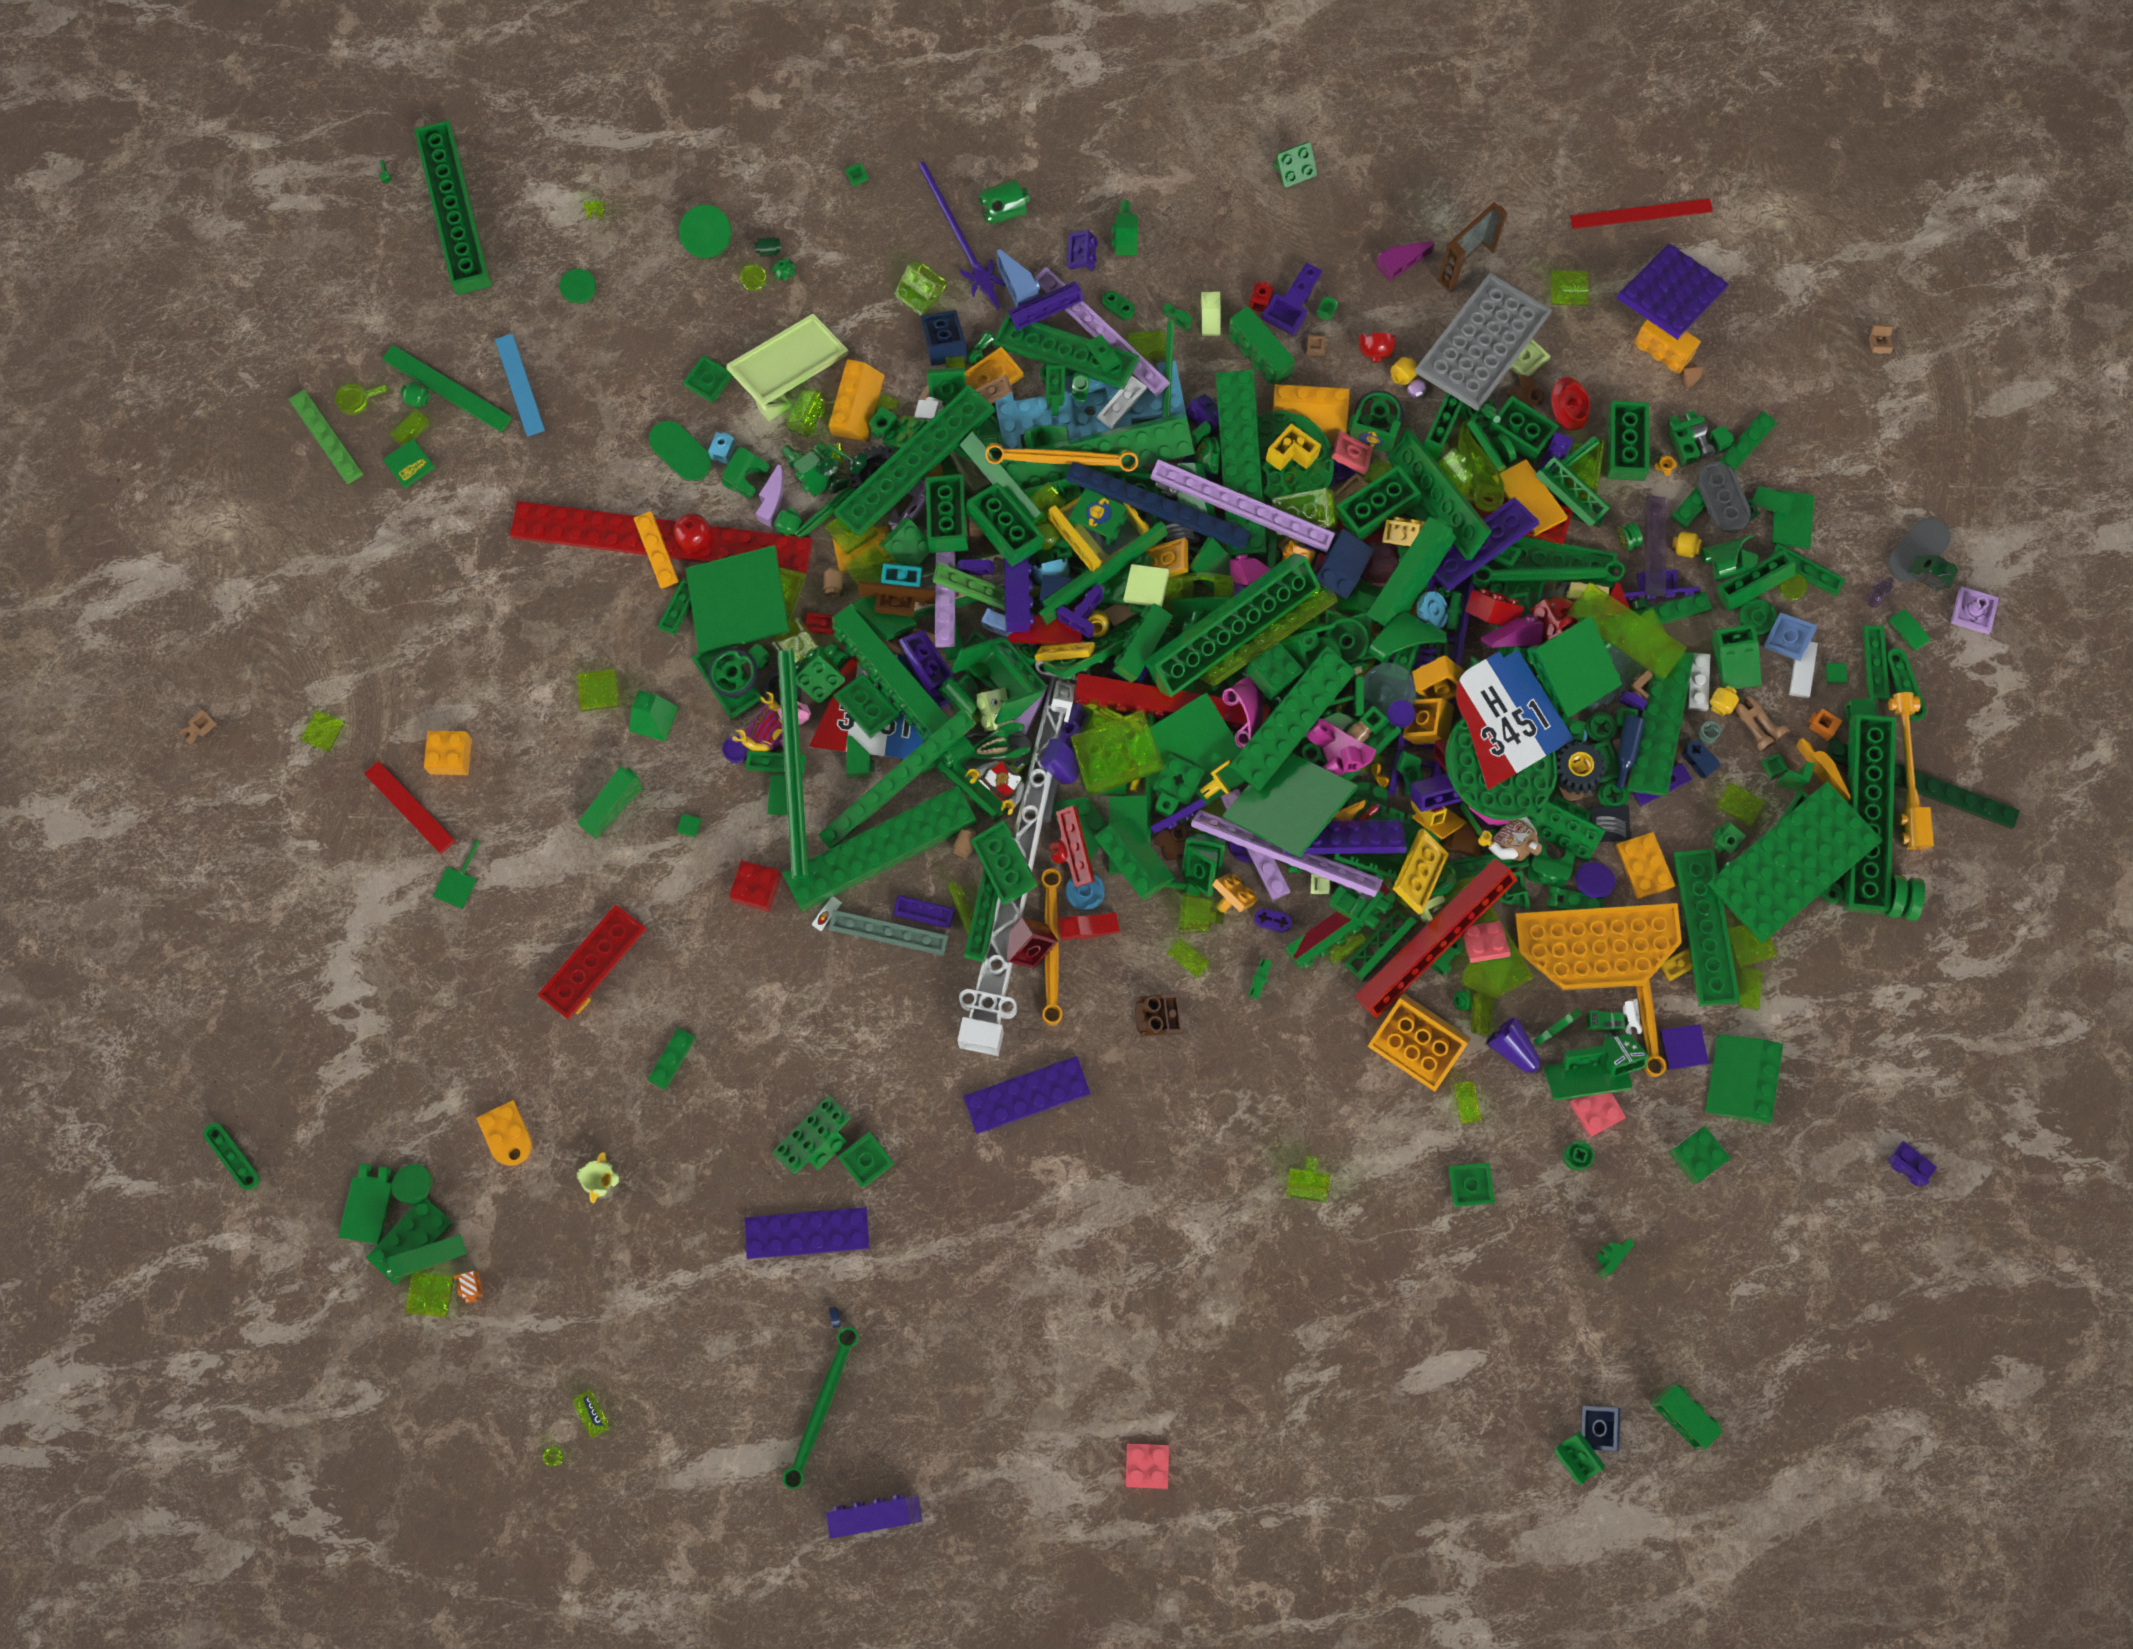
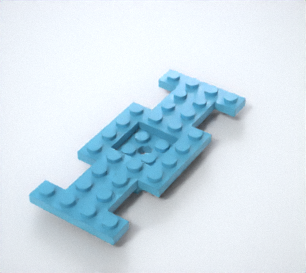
M1173 361L1170 416L1186 413L1176 361ZM1165 362L1157 363V370L1164 377ZM1073 375L1065 376L1064 406H1059V416H1051V406H1047L1046 396L1014 401L1013 393L995 401L1004 449H1022L1021 438L1025 435L1024 431L1035 425L1067 426L1069 439L1112 430L1099 421L1097 416L1120 388L1090 379L1087 400L1085 402H1078L1071 396ZM1147 388L1113 429L1132 425L1131 422L1163 417L1164 390L1156 397ZM1087 409H1093L1095 411V414L1087 415L1085 411Z

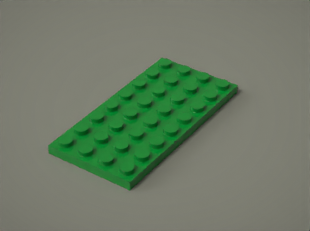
M1827 781L1708 882L1707 885L1755 938L1763 944L1883 840Z

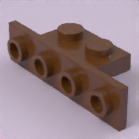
M859 581L858 596L877 598L875 613L913 617L915 602L935 604L936 589L870 581Z

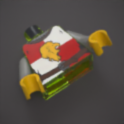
M1018 758L1010 766L1003 760L1000 762L993 761L983 764L976 769H969L965 777L968 775L974 777L970 783H974L979 778L978 781L1003 802L1001 810L1009 808L1008 815L1012 814L1014 807L1022 800L1025 785L1023 783L1024 779L1018 773L1025 764Z

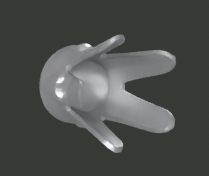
M1159 482L1156 483L1157 487L1164 490L1161 491L1162 493H1166L1172 498L1177 497L1176 489Z

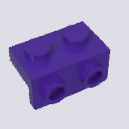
M1206 394L1193 399L1186 410V416L1198 427L1206 421L1211 426L1209 437H1212L1219 428L1218 405Z

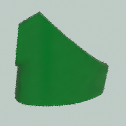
M1754 535L1701 548L1703 563L1705 565L1713 563L1718 578L1736 574L1738 553L1742 549L1743 543L1748 539L1754 538Z
M1405 611L1382 630L1369 647L1368 653L1384 663L1390 658L1391 654L1407 647L1433 642L1446 643V632L1430 622H1422Z

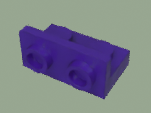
M1089 230L1069 234L1067 267L1070 270L1087 267L1090 271L1095 270L1098 240Z
M1904 1141L1898 1145L1887 1160L1892 1164L1891 1167L1896 1172L1905 1174L1910 1183L1920 1187L1929 1183L1928 1179L1937 1169V1166Z

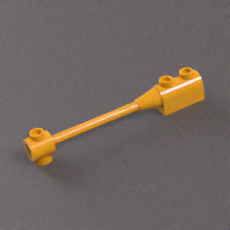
M1911 692L1897 693L1893 695V699H1889L1888 707L1889 710H1894V715L1901 716L1907 790L1903 813H1900L1898 816L1899 824L1904 825L1905 832L1900 834L1901 844H1906V849L1910 850L1929 849L1934 846L1931 808L1921 806L1919 795L1915 788L1909 715L1918 712L1920 709V698L1913 696Z

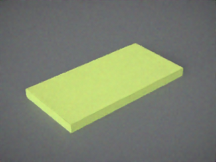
M811 314L728 363L727 370L763 407L848 355L849 350L814 314Z

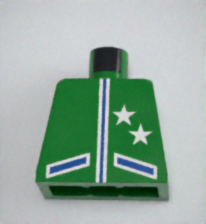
M1609 1030L1604 1034L1605 1041L1602 1046H1605L1607 1052L1605 1065L1611 1079L1647 1067L1649 1055L1630 1034L1626 1033L1617 1036L1614 1030Z

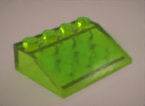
M1143 710L1071 737L1085 788L1092 796L1165 769L1159 748Z

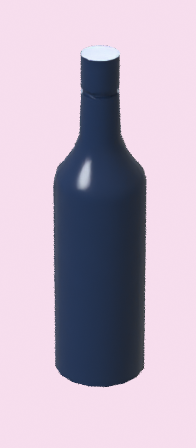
M1625 717L1616 756V762L1619 766L1616 783L1617 789L1624 788L1627 772L1636 763L1645 720L1639 717Z

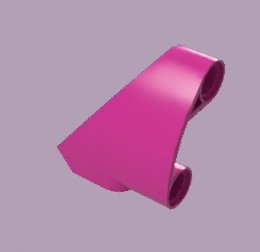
M1250 677L1240 680L1233 687L1223 692V700L1227 705L1233 706L1241 702L1244 708L1247 723L1235 735L1236 744L1242 748L1248 742L1245 734L1250 740L1263 721V692Z
M1318 719L1306 733L1307 738L1322 748L1328 763L1322 768L1338 776L1363 768L1372 762L1376 753L1375 749L1322 719Z

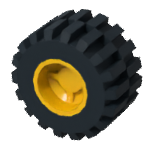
M1576 741L1573 745L1569 743L1566 748L1563 747L1556 758L1557 784L1561 782L1560 787L1563 790L1566 787L1568 788V793L1576 791V795H1580L1582 791L1586 794L1589 790H1594L1603 778L1606 763H1603L1605 758L1600 756V749L1595 750V745L1591 744V746H1588L1585 741L1582 744Z

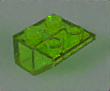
M920 261L908 264L894 296L922 316L940 298L947 282Z
M819 390L801 391L786 421L788 431L809 438L810 434L815 432L816 422L819 417L823 416L825 411Z
M1455 447L1437 463L1464 497L1468 498L1470 497V489H1472L1471 479H1473L1471 470L1467 469L1464 465L1465 459L1462 453L1459 454Z
M873 544L843 564V566L858 587L859 581L881 583L883 563H887L877 546Z

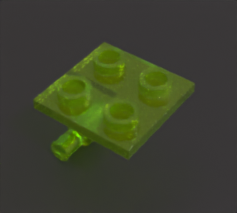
M1551 270V305L1588 306V271Z

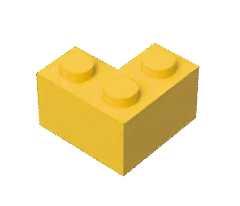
M1290 424L1268 448L1266 461L1280 471L1291 459L1308 469L1317 459L1321 444L1293 424Z

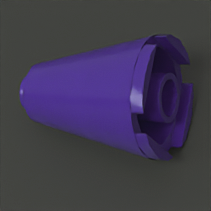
M1513 1017L1499 1027L1500 1030L1497 1033L1493 1032L1487 1039L1486 1044L1488 1047L1525 1073H1534L1539 1069L1541 1059L1517 1018Z

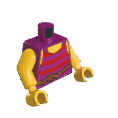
M766 692L769 695L768 701L760 697L763 703L769 705L763 707L746 732L741 729L735 730L740 733V738L732 736L734 741H742V744L752 751L768 752L770 750L774 752L779 745L783 747L782 720L778 714L781 706L776 701H773L774 696L770 692Z

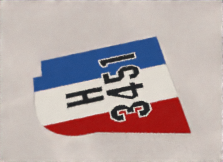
M1519 650L1504 658L1500 652H1497L1469 668L1461 676L1456 690L1457 704L1467 722L1488 790L1574 740Z
M895 655L917 681L906 658L903 655ZM855 657L841 670L840 673L845 677V681L836 689L835 693L862 673L869 678V673L866 670H861ZM876 684L875 686L881 692L880 689L882 688L878 684ZM832 697L809 747L847 752V736H852L870 755L905 759L923 743V740L918 736V730L906 722L905 715L902 712H899L900 717L870 739ZM890 698L887 699L891 704L893 703Z

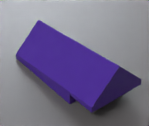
M925 630L900 639L899 647L918 683L941 710L950 705L937 692V689L949 676L953 679L955 677Z

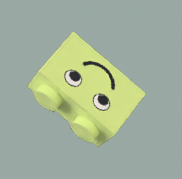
M1005 688L976 694L977 706L981 713V724L985 732L996 730L1008 723H1013V719L997 725L994 723L1003 702L1008 700Z

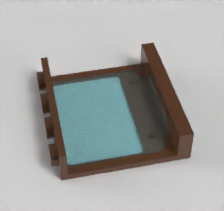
M1495 202L1447 244L1437 281L1450 293L1456 288L1463 262L1482 244L1492 253L1497 249L1508 213Z

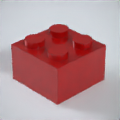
M1481 588L1480 591L1472 589L1465 612L1486 622L1503 626L1521 617L1524 607L1517 604L1518 600L1509 597L1506 599L1507 595L1499 592L1492 594V591Z
M741 860L729 898L733 903L770 913L782 876L779 870Z

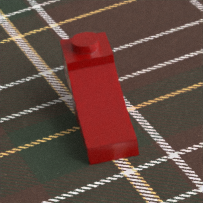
M1116 912L1091 916L1076 915L1058 919L1061 941L1078 938L1082 940L1120 933Z

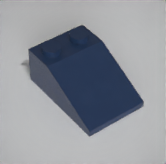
M956 310L920 316L931 366L967 360L966 342Z
M1342 529L1314 571L1317 581L1340 597L1347 599L1360 579L1374 549L1345 529Z

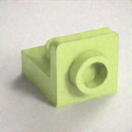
M1443 895L1427 902L1424 912L1418 914L1422 922L1428 924L1433 919L1430 911L1433 914L1442 909V905L1445 903Z

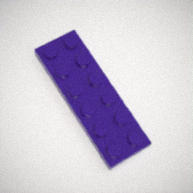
M1513 497L1483 519L1492 532L1473 559L1466 560L1453 543L1434 572L1433 577L1447 591H1450L1537 527L1539 520Z
M1402 820L1331 821L1303 854L1406 853Z
M1075 1056L964 1095L963 1097L976 1135L1089 1096L1091 1093L1078 1057Z
M867 1207L745 1217L746 1258L759 1259L870 1249Z

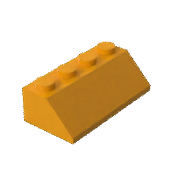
M847 359L829 422L831 435L867 442L870 433L869 422L875 415L885 378L883 373L864 362Z

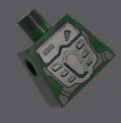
M1939 555L1916 556L1908 573L1933 590L1939 591L1952 584L1958 568L1954 563L1948 562Z

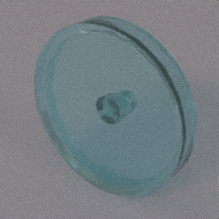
M1385 663L1372 668L1363 678L1364 708L1367 711L1374 705L1388 719V708L1395 701L1405 700L1412 705L1414 704L1416 698L1414 679L1405 668L1397 664Z

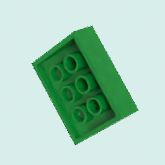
M1718 1034L1705 1113L1762 1126L1772 1123L1784 1044L1764 1039Z

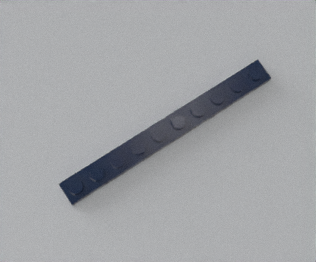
M1072 462L1065 479L1208 537H1213L1241 550H1244L1251 532L1076 462Z

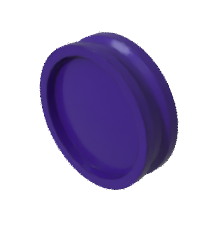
M1623 691L1619 697V701L1629 708L1638 709V711H1644V707L1647 705L1646 700L1628 691Z
M1395 701L1388 708V720L1395 727H1407L1415 718V709L1408 701Z
M732 736L725 740L722 747L725 758L731 763L744 762L747 759L748 750L750 751L749 748L742 744V741L736 742L732 739Z

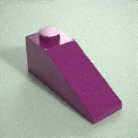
M1428 241L1395 246L1387 251L1383 250L1377 256L1376 267L1388 281H1391L1433 252L1435 243Z
M1534 615L1518 617L1483 636L1481 641L1491 647L1540 645L1545 623L1538 620V617Z

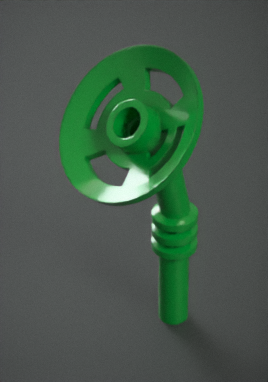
M1489 397L1478 411L1473 409L1472 413V407L1463 403L1460 409V417L1466 425L1471 420L1476 422V419L1487 417L1488 420L1486 422L1477 423L1484 429L1489 427L1492 421L1498 423L1501 420L1497 414L1495 403ZM1465 408H1468V414L1471 417L1470 419L1467 417L1465 413Z

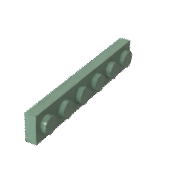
M833 910L828 928L834 932L941 956L945 954L949 938L948 935Z

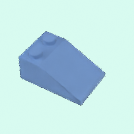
M998 249V269L1015 307L1040 297L1038 280L1033 279L1032 274L1001 249Z

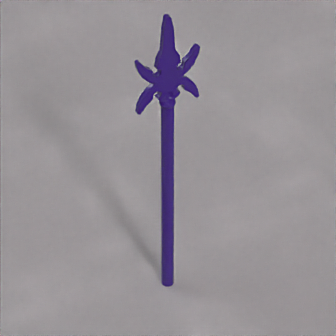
M924 161L920 162L919 168L972 265V274L961 269L959 271L963 277L974 281L971 287L972 297L975 296L978 289L977 285H981V291L988 296L994 307L999 310L1000 305L994 292L993 282L1001 286H1005V283L999 277L991 275L994 264L993 260L990 259L987 271H984L985 267L980 266V263H978Z

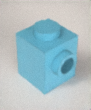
M716 432L708 451L711 460L728 464L736 447L734 437L725 432L722 434Z

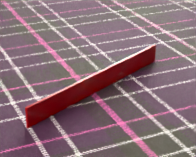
M1709 198L1571 215L1570 219L1572 229L1710 213L1713 210Z

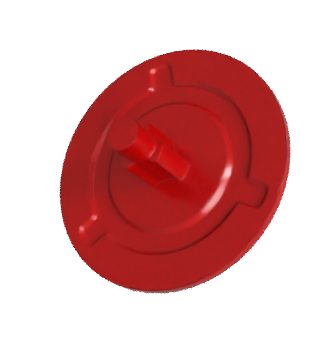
M1564 377L1559 379L1551 393L1553 413L1557 421L1569 431L1580 430L1585 426L1589 418V396L1583 386L1574 378Z

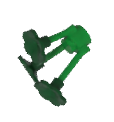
M821 441L813 448V452L820 459L817 463V473L824 477L831 476L832 483L828 492L838 493L848 486L850 480L844 477L838 478L834 474L838 471L837 465L839 461L837 458H832V451L848 460L852 474H859L865 468L867 455L857 453L855 457L849 456L831 443L826 444Z

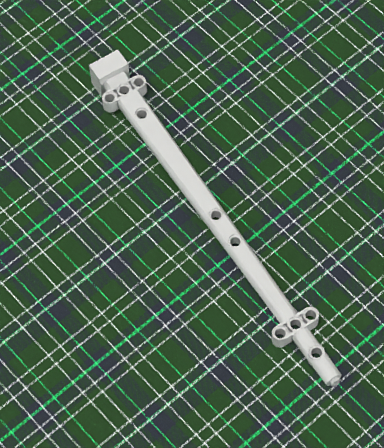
M1046 661L1036 662V673L1042 680L1049 681L1050 684L1013 833L1031 872L1052 774L1040 764L1049 740L1059 737L1065 717L1064 713L1051 710L1056 681L1075 685L1078 673L1090 675V669L1074 674L1070 679H1062L1048 671L1043 672L1040 670L1043 667L1042 663ZM1036 777H1042L1044 781L1041 783H1036L1034 779ZM1033 813L1036 817L1029 820L1026 818V815ZM1027 893L1005 906L1001 903L999 897L997 899L976 990H963L959 996L961 1007L964 1010L970 1011L969 1018H962L958 1036V1044L961 1049L999 1056L1004 1034L1003 1026L1000 1025L1001 1018L1010 1019L1017 1013L1015 1000L1006 997L1013 963L1007 961L1009 933L1016 922L1023 917ZM995 962L1002 964V967L998 970L993 969L991 966ZM972 996L974 1001L971 1004H966L963 1002L964 998ZM986 1000L994 1002L990 1008H985L983 1003ZM1011 1004L1013 1009L1010 1012H1005L1002 1010L1003 1006Z

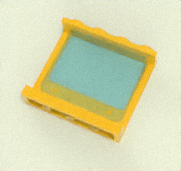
M1080 497L1061 509L1054 505L1049 509L1048 513L1050 522L1091 572L1095 571L1150 529L1149 525L1140 519L1135 508H1131L1130 505L1112 498L1109 499L1127 506L1126 515H1128L1124 526L1120 525L1117 539L1112 540L1109 546L1106 545V536L1080 524L1074 529L1070 524L1069 517Z

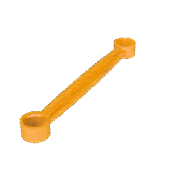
M991 443L987 446L985 452L986 459L991 464H999L1003 459L1053 464H1072V462H1076L1081 465L1120 466L1124 471H1133L1138 465V457L1131 450L1115 455L1066 450L1004 449L999 443ZM991 448H999L1002 451L1001 458L997 460L991 459L988 455ZM1125 455H1132L1135 458V463L1132 466L1126 467L1122 464L1121 460Z
M1053 868L1045 870L1041 877V884L1046 889L1045 924L1049 926L1058 940L1045 956L1047 1006L1043 1009L1042 1019L1049 1026L1057 1025L1062 1018V1010L1058 1006L1059 935L1057 888L1061 882V875L1059 871ZM1049 873H1053L1058 877V883L1052 886L1045 883L1044 877ZM1047 1009H1056L1059 1013V1018L1056 1021H1048L1045 1017Z
M1649 980L1643 986H1636L1646 1052L1649 1055L1648 1062L1656 1060L1661 1064V1071L1659 1073L1651 1072L1648 1068V1062L1647 1067L1643 1069L1649 1077L1655 1078L1664 1073L1666 1062L1659 1056Z

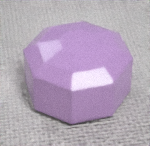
M1419 379L1411 381L1407 388L1409 396L1414 399L1422 398L1426 392L1425 382Z

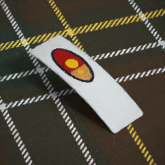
M831 897L813 921L812 926L822 931L832 917L833 910H837L842 902L835 897Z

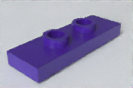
M1683 763L1673 767L1669 792L1692 780ZM1632 792L1640 807L1661 797L1659 795Z
M1199 799L1151 826L1154 834L1166 827L1170 830L1177 826V821L1182 818L1186 821L1194 817V812L1206 806L1203 799Z
M900 895L897 897L893 911L895 916L947 929L951 928L955 909Z

